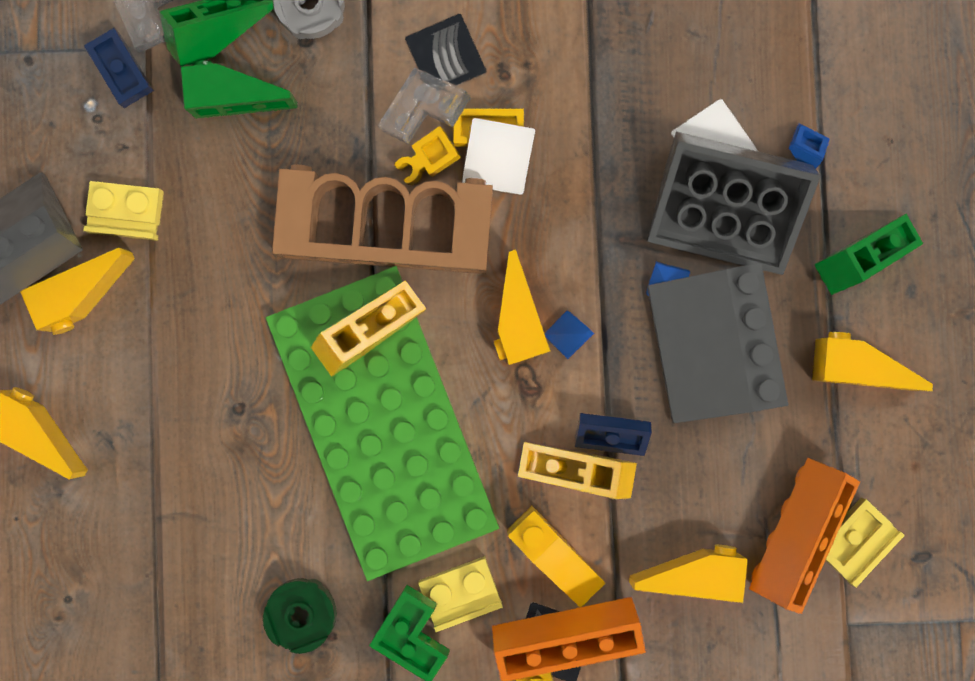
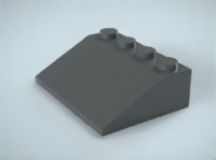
M676 131L665 166L647 242L744 266L762 263L764 271L783 275L821 175L811 164Z
M42 172L0 198V305L83 251L46 175Z
M762 263L729 268L647 286L672 423L789 406Z

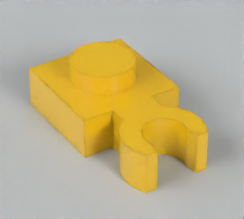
M439 126L411 145L416 155L400 158L395 163L397 169L402 170L406 166L411 165L413 169L412 174L406 177L404 181L408 185H414L421 179L423 171L427 170L428 174L433 177L460 159L461 156L444 129Z

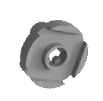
M273 0L274 9L280 22L298 39L323 37L339 27L344 19L345 0H318L315 8L311 10L301 8L300 5L304 4L305 0Z

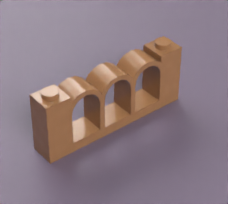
M291 165V169H279L272 254L282 259L486 274L493 185H486V180L468 178L465 179V183L457 182L456 192L446 183L429 181L415 187L409 194L407 188L398 180L381 177L367 182L360 190L358 185L348 176L333 173L319 177L309 166ZM333 188H345L354 193L355 212L352 245L316 243L320 201L325 193ZM390 191L397 193L405 201L402 249L364 246L367 208L372 198L381 192ZM439 195L446 197L455 208L452 253L412 250L415 212L419 203L428 196Z

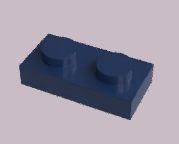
M115 28L84 45L118 104L123 108L128 107L154 91L120 33Z
M580 413L575 434V448L645 456L652 433L651 422Z

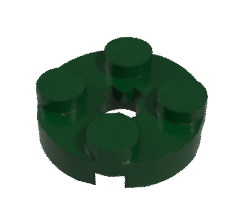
M297 578L289 580L280 585L267 601L263 612L265 632L271 642L278 647L281 645L283 648L289 649L290 652L296 654L311 652L325 642L335 627L337 616L335 601L330 592L316 579ZM299 606L302 610L308 611L309 615L306 617V624L301 625L299 620H292L291 615L295 613V607Z

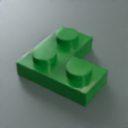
M409 585L405 586L369 645L424 681H432L450 652V649L421 632L434 612L437 603Z

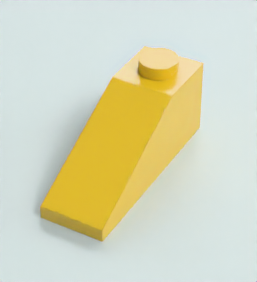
M116 248L22 290L20 293L36 330L52 332L53 335L72 330L75 327L73 323L84 319L133 262L135 259L133 253L122 248Z
M516 249L509 251L498 326L499 339L493 341L499 360L506 359L508 366L550 352Z
M405 280L320 333L310 348L332 377L422 314L426 308Z
M829 332L827 338L815 340L812 381L910 391H932L933 389L932 383L865 341L851 340V333Z
M13 387L12 390H0V442L67 479L85 476L88 469L46 408L33 401L34 395L17 387Z
M524 442L518 477L613 499H629L632 495L637 463Z
M533 506L507 529L508 537L579 607H582L606 584Z
M716 544L714 550L701 549L632 574L629 577V583L634 590L743 603L748 559L736 553V547Z

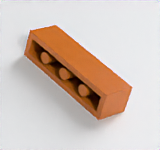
M807 458L804 466L796 474L795 487L790 498L786 499L782 505L781 518L776 529L768 536L766 542L767 549L761 562L756 565L752 572V583L749 587L751 591L787 610L802 614L860 484V481L849 474L810 458Z
M632 597L492 626L494 655L501 681H512L646 653L641 624Z

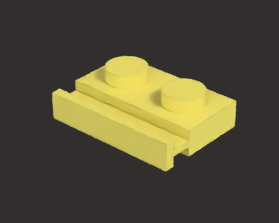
M90 181L85 214L88 217L83 231L92 234L158 241V235L156 234L157 226L160 225L164 191L159 188Z
M860 498L846 513L825 561L842 575L850 585L857 587L905 535L898 531L867 499Z
M485 556L424 578L418 582L421 593L437 603L434 612L430 616L435 632L503 608Z

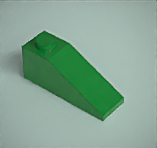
M200 0L161 10L159 13L167 50L180 66L192 65L195 61L213 58L274 9V2L272 0Z
M200 60L192 63V66L181 67L184 109L195 119L298 108L297 101L289 90L217 63Z
M906 213L815 263L814 266L828 291L833 295L864 282L924 243Z

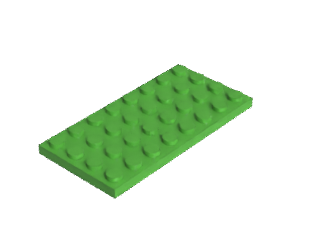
M397 266L265 317L367 581L500 529L417 317L332 377L310 348L320 333L401 284L403 280Z

